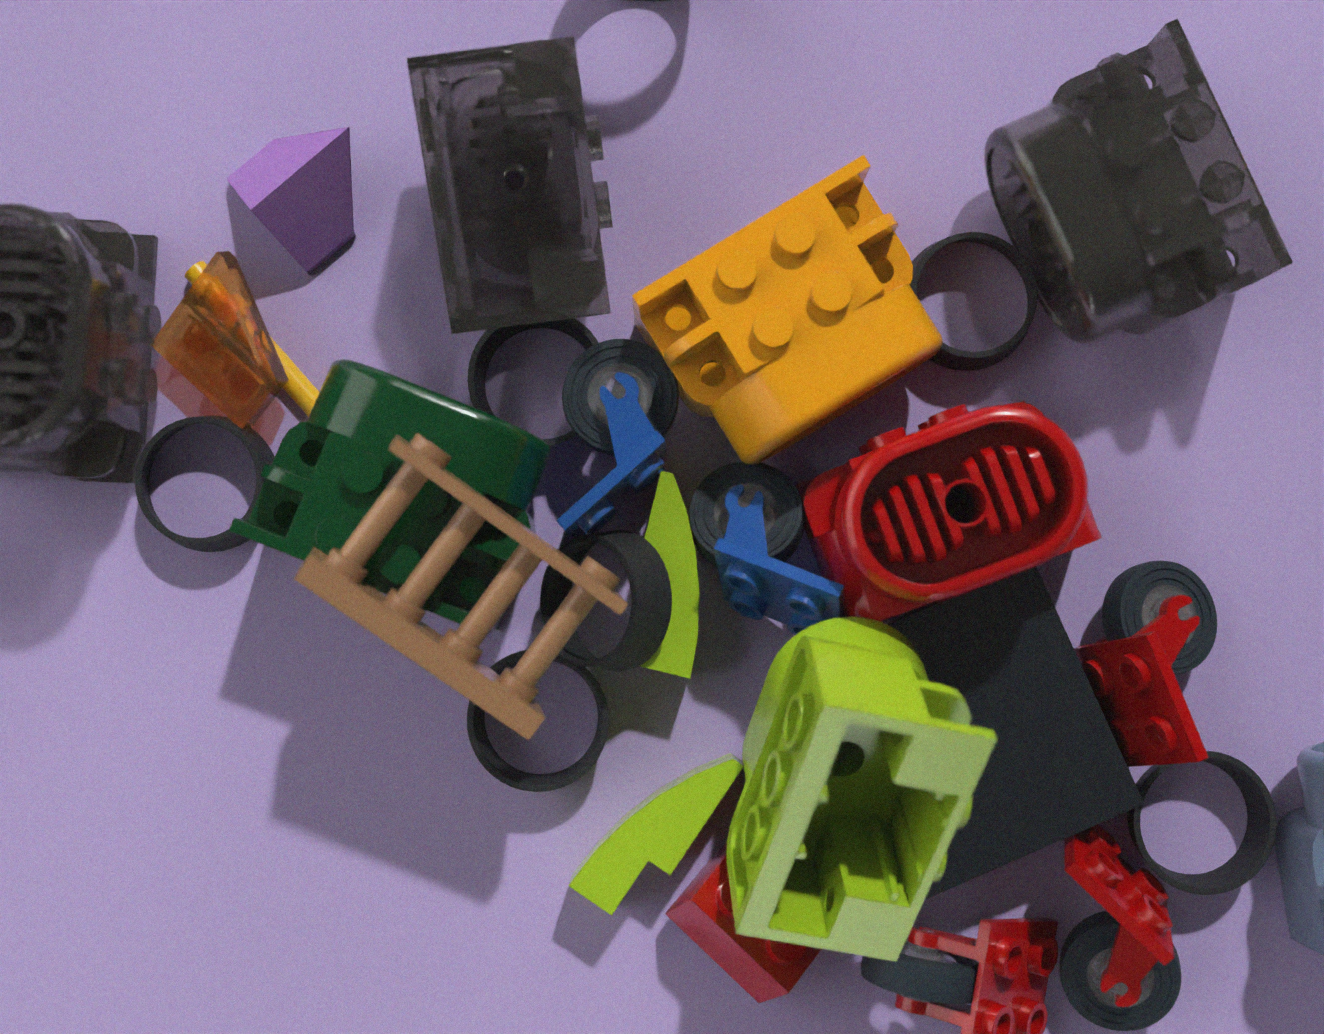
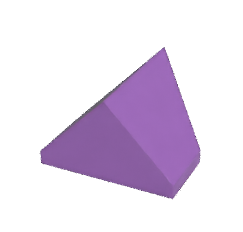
M349 127L273 139L227 178V181L253 214L308 274L312 273L356 235L353 220Z

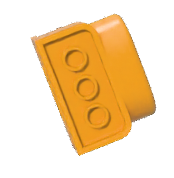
M864 155L632 295L635 325L647 345L659 352L677 381L679 397L683 403L695 414L702 417H715L737 455L745 464H758L783 451L902 378L934 356L942 347L943 340L940 332L910 286L913 279V264L908 252L895 233L898 223L892 213L883 214L864 184L865 177L871 167Z

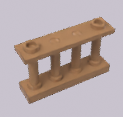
M419 433L415 435L410 443L397 434L389 444V450L404 460L405 463L341 550L332 548L329 554L326 555L314 547L298 568L294 580L529 741L545 719L539 702L534 700L539 693L535 685L598 600L617 614L621 615L628 603L614 590L621 579L589 556L585 558L581 565H578L450 473L445 467L452 457ZM429 478L463 504L400 590L391 588L385 596L363 581L368 573L364 565ZM488 520L520 544L458 629L455 631L449 628L445 635L442 636L421 621L426 614L422 606L484 521ZM543 560L576 584L514 669L511 670L506 667L501 675H498L478 661L483 654L479 646Z

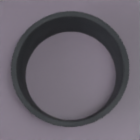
M965 232L952 235L928 246L913 259V279L910 286L916 296L918 280L922 269L934 253L947 244L972 242L995 249L1015 266L1024 282L1028 301L1024 324L1006 343L990 350L970 352L953 348L942 342L941 349L928 359L948 369L973 371L988 368L1003 361L1018 348L1034 318L1038 293L1035 276L1029 263L1013 245L991 234Z
M529 308L502 317L492 324L480 337L469 361L467 381L474 408L495 416L486 396V372L494 353L512 336L530 329L547 328L571 336L585 350L599 342L592 332L580 321L554 309ZM608 377L599 384L596 391L595 403L598 411H600L603 404L599 394L600 387L605 386L607 388ZM571 430L559 437L542 440L548 446H553L572 439L576 434Z
M209 415L189 417L175 421L158 431L146 444L139 457L135 472V491L143 514L166 537L192 550L219 552L242 545L250 539L231 532L229 529L215 536L205 538L185 537L168 530L157 516L151 502L149 492L151 467L157 453L165 442L178 431L197 423H207L228 430L246 446L255 465V494L249 509L241 518L249 520L266 479L260 476L265 463L272 465L275 458L271 448L254 429L245 423L229 417Z
M611 530L575 537L563 544L558 550L578 565L585 554L597 543L604 545L618 557L630 583L631 613L622 639L605 656L601 658L595 657L583 644L577 630L562 648L560 654L568 661L585 667L610 671H628L637 668L648 661L658 650L669 626L672 611V590L665 564L656 549L645 538L631 531ZM549 564L543 576L540 592V609L544 626L571 591L573 581Z
M527 650L502 658L491 666L490 669L501 675L506 667L514 668ZM560 653L553 662L571 668L585 680L594 695L598 710V724L594 739L586 753L570 767L550 774H532L512 767L497 754L490 743L485 727V710L469 701L467 731L471 747L483 767L493 777L510 787L531 792H545L565 787L581 778L594 765L604 748L609 728V711L604 692L596 678L585 666L576 665L568 661Z
M1206 751L1208 758L1203 761L1217 766L1235 781L1244 797L1247 808V828L1244 839L1237 852L1222 866L1201 874H1182L1164 868L1150 857L1144 845L1140 826L1142 805L1127 811L1131 839L1148 866L1157 876L1171 886L1198 895L1225 893L1251 880L1269 858L1277 830L1274 803L1261 778L1240 760L1214 751ZM1175 764L1152 765L1143 773L1136 783L1143 801L1157 777Z

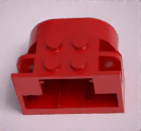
M1025 400L1005 405L984 407L968 412L966 404L947 409L928 417V421L917 425L919 431L906 435L904 427H900L866 440V444L858 447L861 456L850 459L841 466L827 470L813 479L795 485L803 501L805 514L804 530L821 575L826 579L844 585L845 617H863L883 621L931 602L950 599L1029 570L1055 556L1102 538L1087 500V474L1077 447L1065 431L1045 417L1039 409L1025 403ZM951 487L962 488L973 501V515L966 524L956 522L946 511V494Z

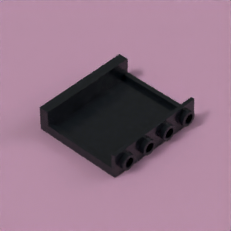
M1037 567L962 595L943 600L888 624L902 633L913 644L922 660L929 682L954 688L965 698L971 716L969 726L993 730L997 738L972 793V807L969 819L964 827L956 829L947 849V862L944 874L939 882H932L926 899L1144 804Z

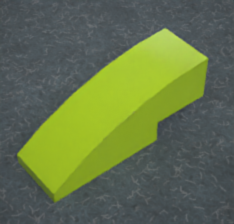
M661 471L644 538L659 553L667 569L672 590V611L669 626L660 647L640 667L691 679L698 639L700 598L696 550L687 510L674 474Z
M729 753L695 767L657 789L627 812L595 844L572 874L568 886L612 916L648 861L671 875L742 770V761Z

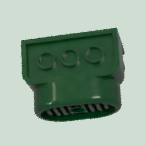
M338 359L331 364L308 420L300 422L289 429L281 441L272 465L264 464L260 476L266 479L249 520L233 518L229 531L303 561L314 547L326 555L329 554L332 548L341 550L405 463L404 460L389 450V444L397 434L410 443L415 435L419 433L452 457L445 467L446 470L536 533L534 520L529 514L528 508L550 457V448L545 441L532 433L486 412L374 367L348 359ZM428 478L364 565L368 573L363 581L384 594H388L391 588L399 591L463 503ZM485 520L422 608L461 624L520 543L488 520ZM505 612L489 633L498 631Z

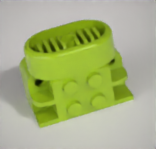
M838 617L818 622L793 636L784 644L772 661L743 741L742 761L746 782L736 806L727 839V869L736 934L897 962L932 882H939L944 874L947 862V849L956 829L964 827L969 819L972 807V793L997 738L993 730L969 726L971 716L965 698L954 688L929 682L922 660L913 644L902 633L885 623L863 617Z

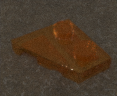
M230 251L216 252L150 345L238 427L245 429L256 424L289 379L237 258Z

